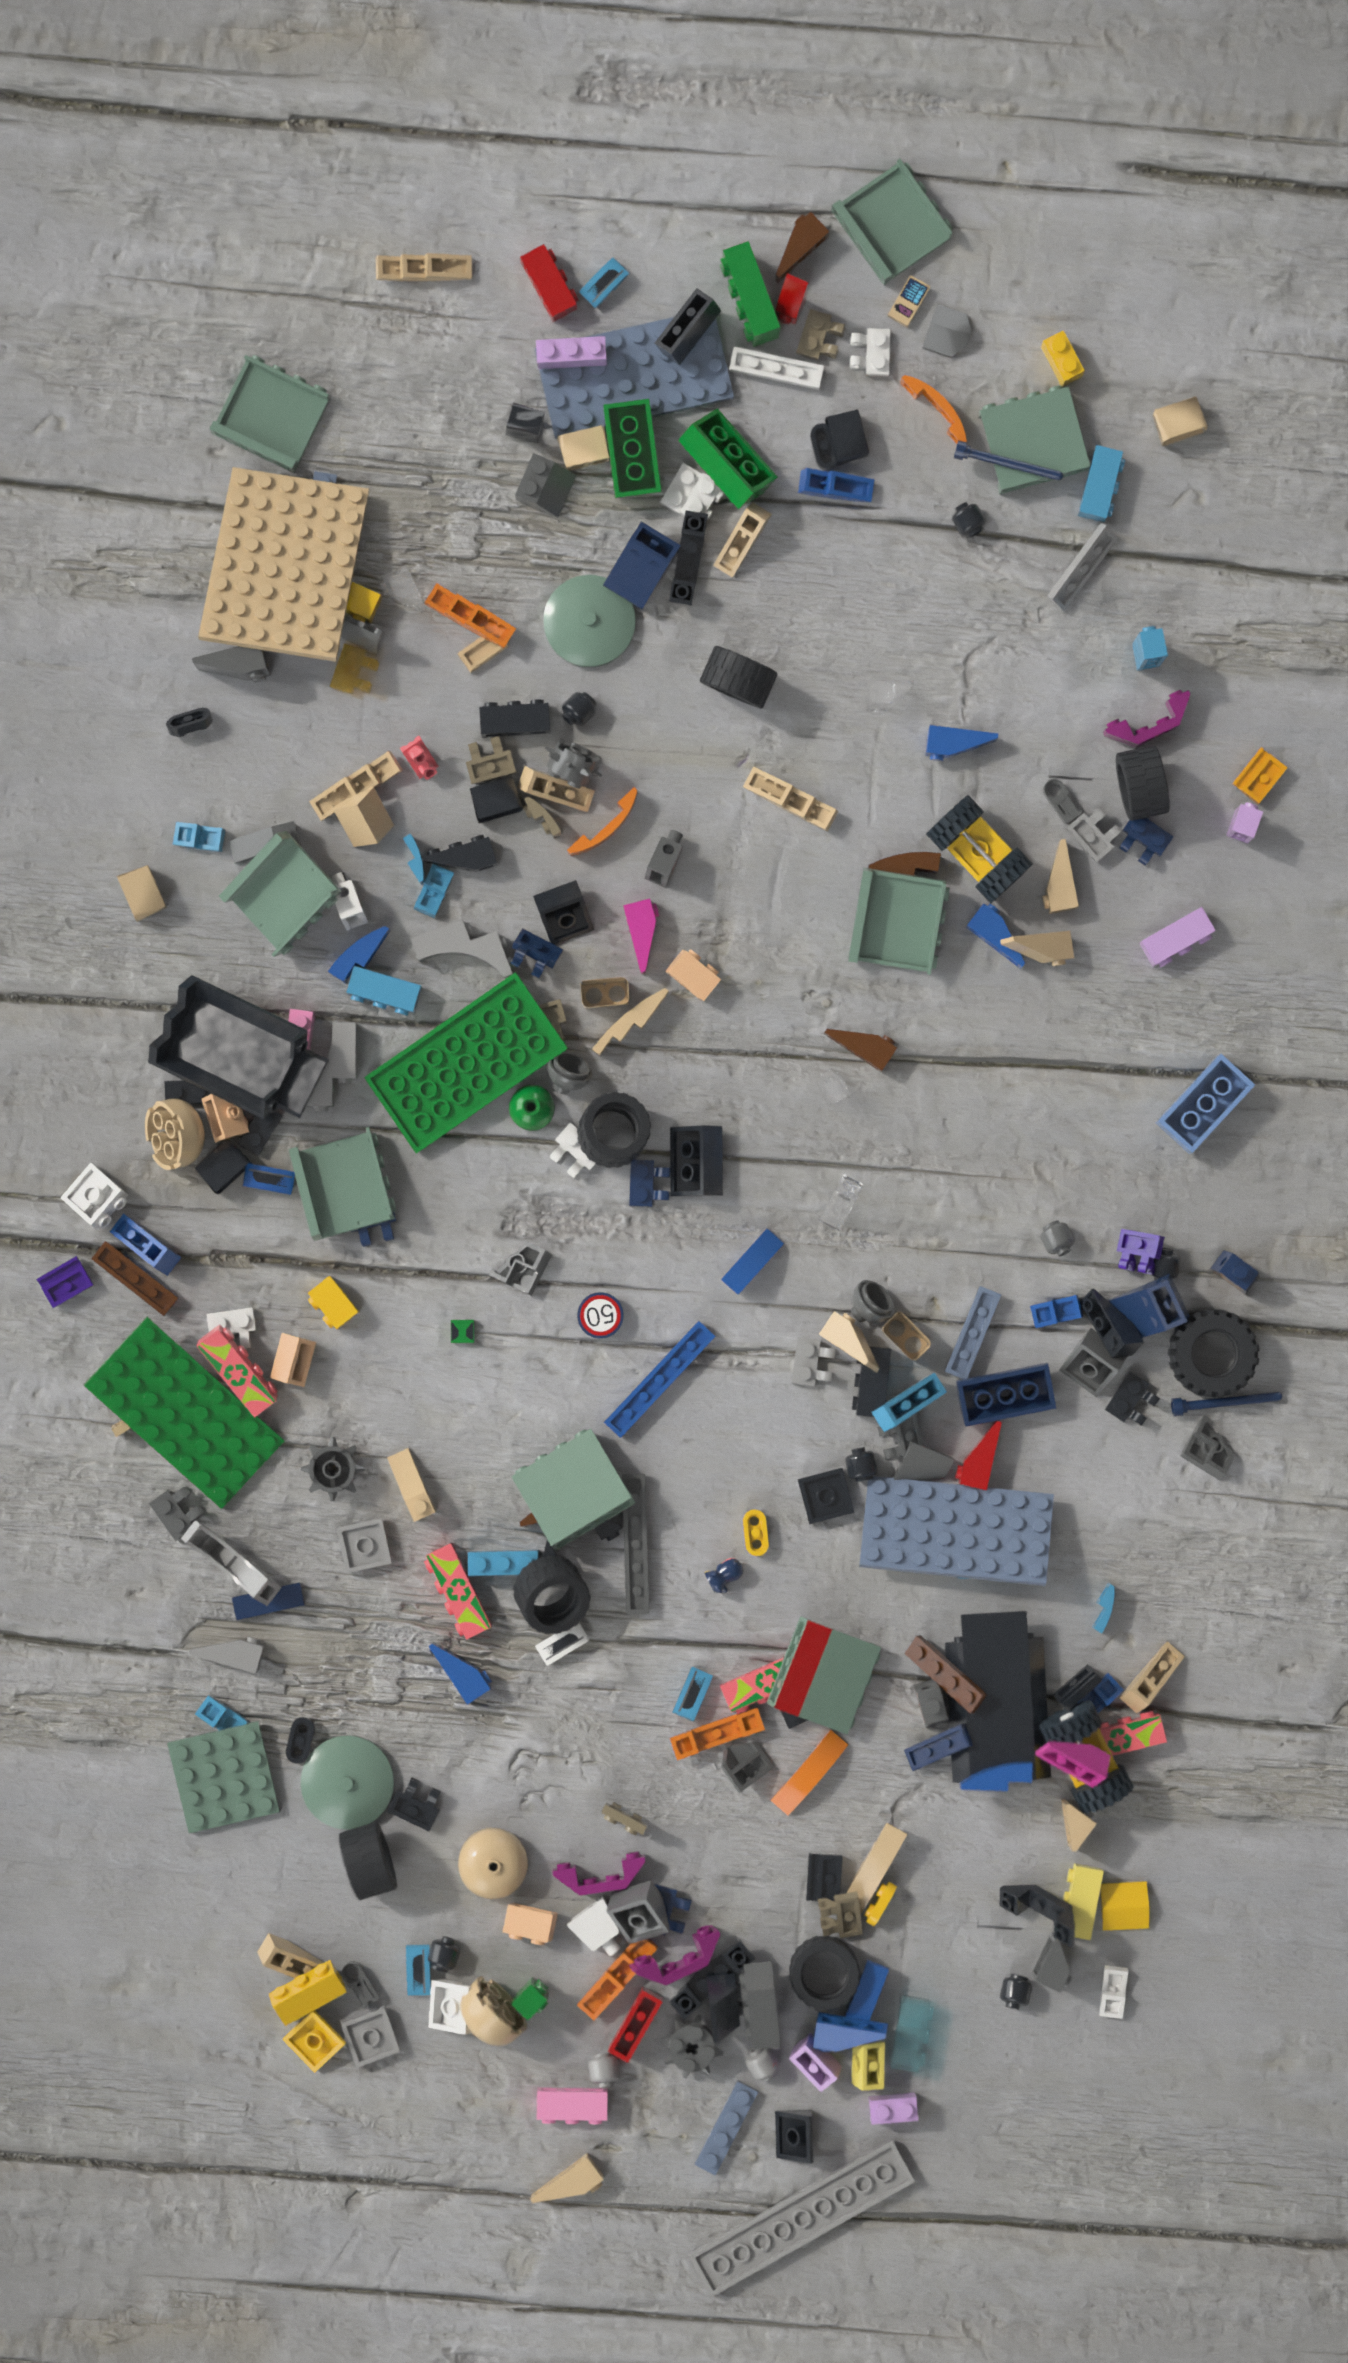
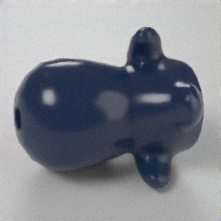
M728 1558L718 1564L716 1570L704 1573L715 1593H726L728 1590L725 1585L741 1578L743 1567L739 1560Z

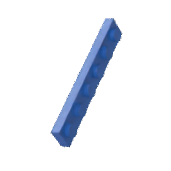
M698 1321L604 1423L621 1438L716 1336Z

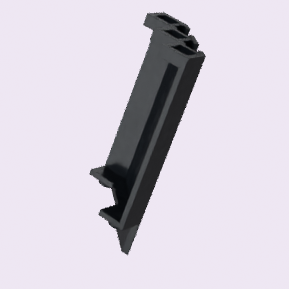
M191 975L178 986L177 1005L164 1015L163 1034L149 1045L148 1063L264 1119L277 1108L301 1118L329 1059L306 1049L308 1046V1030Z
M1027 1611L962 1614V1636L954 1637L952 1642H945V1656L984 1691L987 1696L976 1712L970 1714L948 1694L950 1729L965 1723L973 1743L972 1746L951 1755L953 1783H960L969 1776L996 1765L1031 1761L1033 1764L1032 1780L1050 1778L1051 1764L1036 1756V1751L1047 1744L1039 1728L1040 1724L1047 1720L1048 1717L1043 1637H1034V1633H1028Z

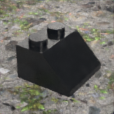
M576 880L533 896L550 943L556 945L594 930Z
M735 1973L707 1976L714 2043H719L740 2026L739 2016L744 2015L743 2003L737 2000V1997H742L740 1982L736 1983Z

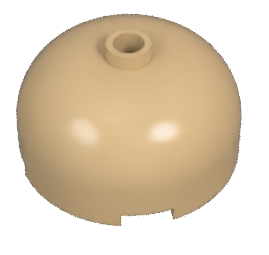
M180 1099L156 1101L152 1108H148L145 1118L146 1141H151L155 1152L152 1157L155 1162L165 1170L182 1168L192 1164L201 1154L205 1140L204 1126L195 1108Z
M492 1827L481 1829L473 1833L461 1847L458 1858L459 1874L465 1886L477 1896L486 1899L506 1897L515 1892L526 1877L528 1857L525 1847L520 1839L510 1831ZM495 1862L498 1868L496 1870L489 1869V1864Z
M480 1976L470 1985L469 1992L465 1996L463 1994L460 2002L463 2020L470 2029L471 2034L481 2041L493 2046H504L513 2042L526 2030V2019L522 2015L519 2016L518 2011L511 2005L512 1996L494 1980L491 1979L487 1982L483 1976Z

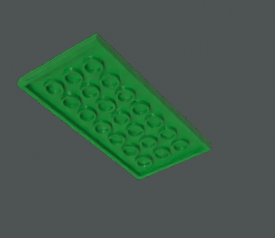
M515 972L364 1078L414 1152L418 1154L545 1066L549 1060H553L569 1048L517 972Z
M148 1316L83 1384L86 1389L220 1509L230 1501L285 1441L259 1416L254 1418L238 1397Z

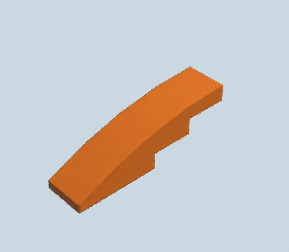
M436 583L424 602L425 605L453 622L502 648H505L516 630L515 627L482 606L473 604L459 594L455 595L438 583Z
M650 1938L629 1944L577 2003V2006L592 2020H595L634 1977L635 1973L630 1969L629 1965L634 1963V1960L640 1956H652L658 1949V1946Z

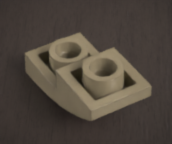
M530 797L524 798L526 805L523 806V809L528 819L533 817L536 822L544 818L545 821L541 822L547 835L551 834L553 839L562 835L554 819L539 803Z

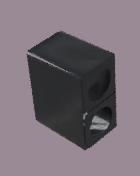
M513 402L506 426V436L537 444L543 427L545 413Z
M858 409L825 418V424L830 427L838 457L837 466L869 455V447Z
M512 776L470 788L478 823L488 822L524 810Z
M226 1139L199 1163L195 1169L212 1191L218 1195L245 1172L248 1163H253L229 1139Z

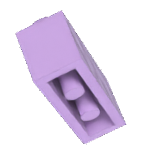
M605 336L536 340L538 369L607 365Z
M1200 907L1142 940L1139 944L1151 965L1154 967L1159 964L1161 968L1172 962L1171 956L1177 953L1182 956L1193 950L1191 945L1199 941L1200 945L1212 939L1211 934L1216 930L1204 909Z

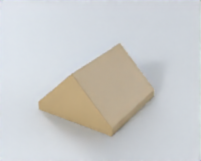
M373 786L332 807L353 847L378 844L394 826Z
M1063 1799L1061 1803L1068 1847L1072 1851H1077L1096 1826V1823L1072 1803Z

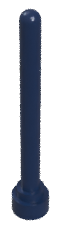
M958 440L954 458L958 460L968 459L969 457L1054 480H1061L1063 478L1061 471L972 449L964 441Z
M1280 1392L1195 1401H1186V1399L1181 1397L1171 1398V1411L1173 1417L1183 1416V1413H1187L1189 1410L1280 1401L1283 1396Z

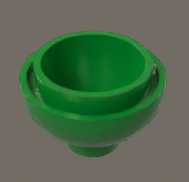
M526 1085L519 1088L512 1095L509 1102V1113L511 1119L518 1127L528 1131H536L546 1127L551 1122L555 1113V1103L553 1097L545 1088L538 1085ZM531 1102L536 1105L534 1111L527 1109V1105Z

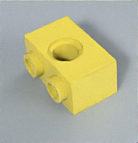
M878 2040L852 2047V2084L862 2091L884 2089L885 2042Z

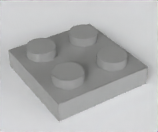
M383 1518L337 1527L346 1573L392 1564Z
M385 2006L341 2022V2027L356 2068L401 2051Z

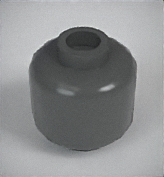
M1059 1220L1045 1225L1040 1236L1047 1252L1058 1254V1256L1069 1253L1071 1251L1070 1247L1075 1242V1238L1068 1225L1064 1222L1060 1223Z

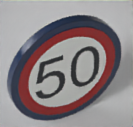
M597 1292L587 1296L579 1305L577 1319L581 1329L587 1335L598 1339L614 1335L620 1329L624 1318L620 1302L614 1296L604 1292Z

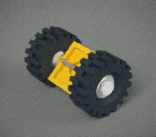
M967 795L948 811L926 835L941 851L947 848L979 882L975 888L991 904L1013 885L1033 863L1018 847L1013 850L981 816L984 811Z
M1089 1700L1086 1702L1081 1701L1069 1711L1064 1708L1061 1711L1055 1712L1054 1715L1047 1717V1720H1044L1039 1727L1047 1744L1049 1742L1089 1744L1110 1755L1106 1779L1093 1788L1070 1775L1074 1783L1071 1792L1081 1812L1086 1814L1095 1813L1100 1809L1104 1810L1107 1806L1111 1807L1115 1802H1120L1123 1800V1797H1127L1134 1788L1125 1767L1121 1764H1116L1099 1730L1102 1726V1721L1092 1701L1090 1702Z

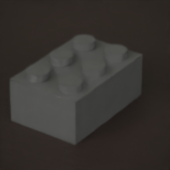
M768 1961L743 1964L744 1974H740L747 2041H752V2050L780 2047L772 1963Z

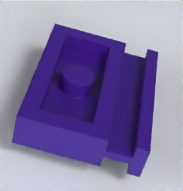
M78 1256L36 1279L52 1308H56L94 1286Z

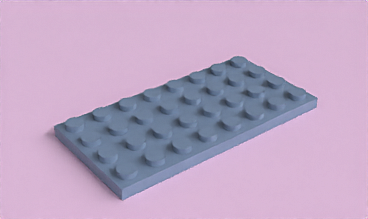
M672 317L587 336H605L606 366L539 369L554 438L558 439L557 437L563 434L601 425L602 429L603 426L605 428L604 404L649 399L651 416L656 417L734 399L716 319L680 365L663 355L655 345V341L674 318Z
M873 1476L874 1479L868 1480L859 1567L1046 1586L1054 1494L988 1487L987 1490L958 1484L908 1479L894 1480V1478Z

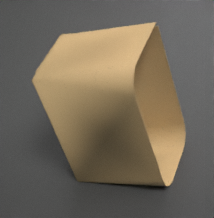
M1196 396L1155 409L1153 413V419L1162 446L1204 433L1203 427L1205 432L1208 428Z
M602 425L557 437L565 467L568 471L609 462L604 426L602 429Z
M148 865L117 876L137 922L167 908Z
M624 977L582 980V983L580 982L582 1003L585 1009L628 1005L629 1003L628 981ZM614 986H620L625 991V997L620 1002H614L609 997V990ZM591 988H597L602 993V999L597 1004H591L586 999V993Z
M898 1311L881 1329L894 1344L898 1343L896 1346L912 1361L919 1359L930 1347V1340L901 1311ZM895 1320L901 1321L905 1326L904 1333L898 1337L891 1335L889 1332V1325ZM910 1337H917L921 1341V1348L916 1353H910L905 1348V1342Z

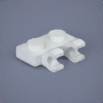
M867 328L866 335L851 333L850 346H866V358L851 356L849 368L865 369V376L888 377L890 329Z
M569 1123L555 1139L559 1146L552 1152L550 1158L557 1163L566 1152H569L577 1161L568 1169L567 1173L572 1178H575L583 1167L590 1171L594 1167L595 1162L590 1161L586 1154L582 1152L577 1139V1128Z
M253 1308L207 1314L209 1332L221 1324L223 1328L227 1327L232 1334H240V1345L245 1349L252 1348L250 1332L256 1331Z

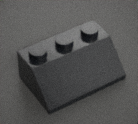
M722 1126L670 1127V1189L672 1197L723 1196Z

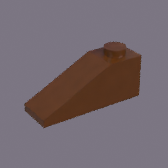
M812 212L806 216L802 214L794 222L795 226L775 275L777 283L783 280L787 273L789 274L829 238L830 231Z
M826 1029L824 1032L825 1036L879 1072H882L897 1049L894 1046L895 1041L886 1035L880 1037L874 1034Z

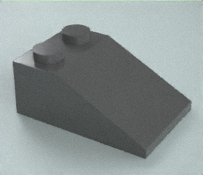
M237 646L192 658L193 664L200 671L247 681L252 680L253 683L266 680L265 676L270 675L264 650Z

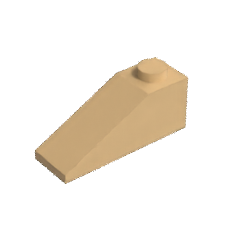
M752 502L745 509L713 566L733 578L772 514Z
M524 766L517 787L526 793L588 812L595 790L585 786H581L580 789L574 788L568 784V780L554 778L548 773Z
M1061 839L1058 843L1045 890L1046 895L1042 896L1044 909H1048L1049 914L1074 910L1079 907L1066 839Z
M1070 931L1012 936L1000 940L1001 945L1040 963H1052V966L1065 965V960L1074 958Z
M834 1311L819 1335L877 1373L879 1367L862 1330L854 1325L856 1320L846 1313L841 1316Z
M409 1448L387 1457L413 1521H418L437 1512Z
M1167 1641L1134 1678L1120 1699L1136 1713L1149 1706L1185 1656Z
M268 1933L257 1951L263 1966L293 1978L303 1975L314 1969L317 1965L324 1963L292 1942Z
M586 2153L532 2193L530 2200L536 2203L582 2195L588 2191L593 2193L603 2185L601 2182L604 2180V2175L589 2154Z

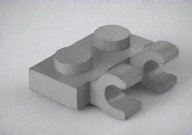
M1101 807L1089 818L1083 813L1066 828L1096 863L1114 848L1110 842L1122 832L1115 825L1103 835L1095 826L1107 814Z
M798 1337L792 1383L815 1386V1379L832 1382L833 1372L817 1370L819 1356L835 1359L836 1349L820 1347L821 1340Z

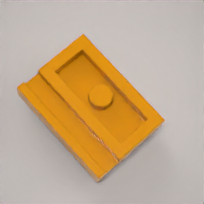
M1261 747L1232 785L1240 789L1242 793L1256 804H1259L1288 767Z

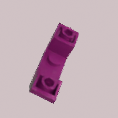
M1178 690L1170 694V699L1165 704L1172 718L1170 719L1169 716L1163 717L1156 721V726L1150 729L1148 726H1144L1135 731V736L1127 720L1120 722L1119 719L1106 724L1107 728L1103 731V734L1107 738L1136 748L1176 729L1181 723L1191 694L1189 690L1185 692Z
M639 1851L626 1853V1857L622 1858L624 1877H620L619 1874H610L605 1876L606 1879L598 1881L596 1877L582 1879L583 1883H579L576 1865L571 1866L570 1862L557 1864V1868H553L552 1873L556 1879L579 1896L626 1889L646 1859L645 1854L640 1855Z
M713 1925L700 1927L696 1933L691 1935L697 1952H689L683 1956V1959L677 1962L666 1963L662 1966V1969H659L656 1960L650 1955L636 1958L629 1967L636 1975L667 1986L708 1966L720 1937V1932Z

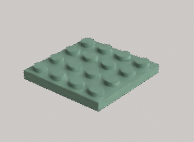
M259 1721L167 1743L188 1833L280 1812Z

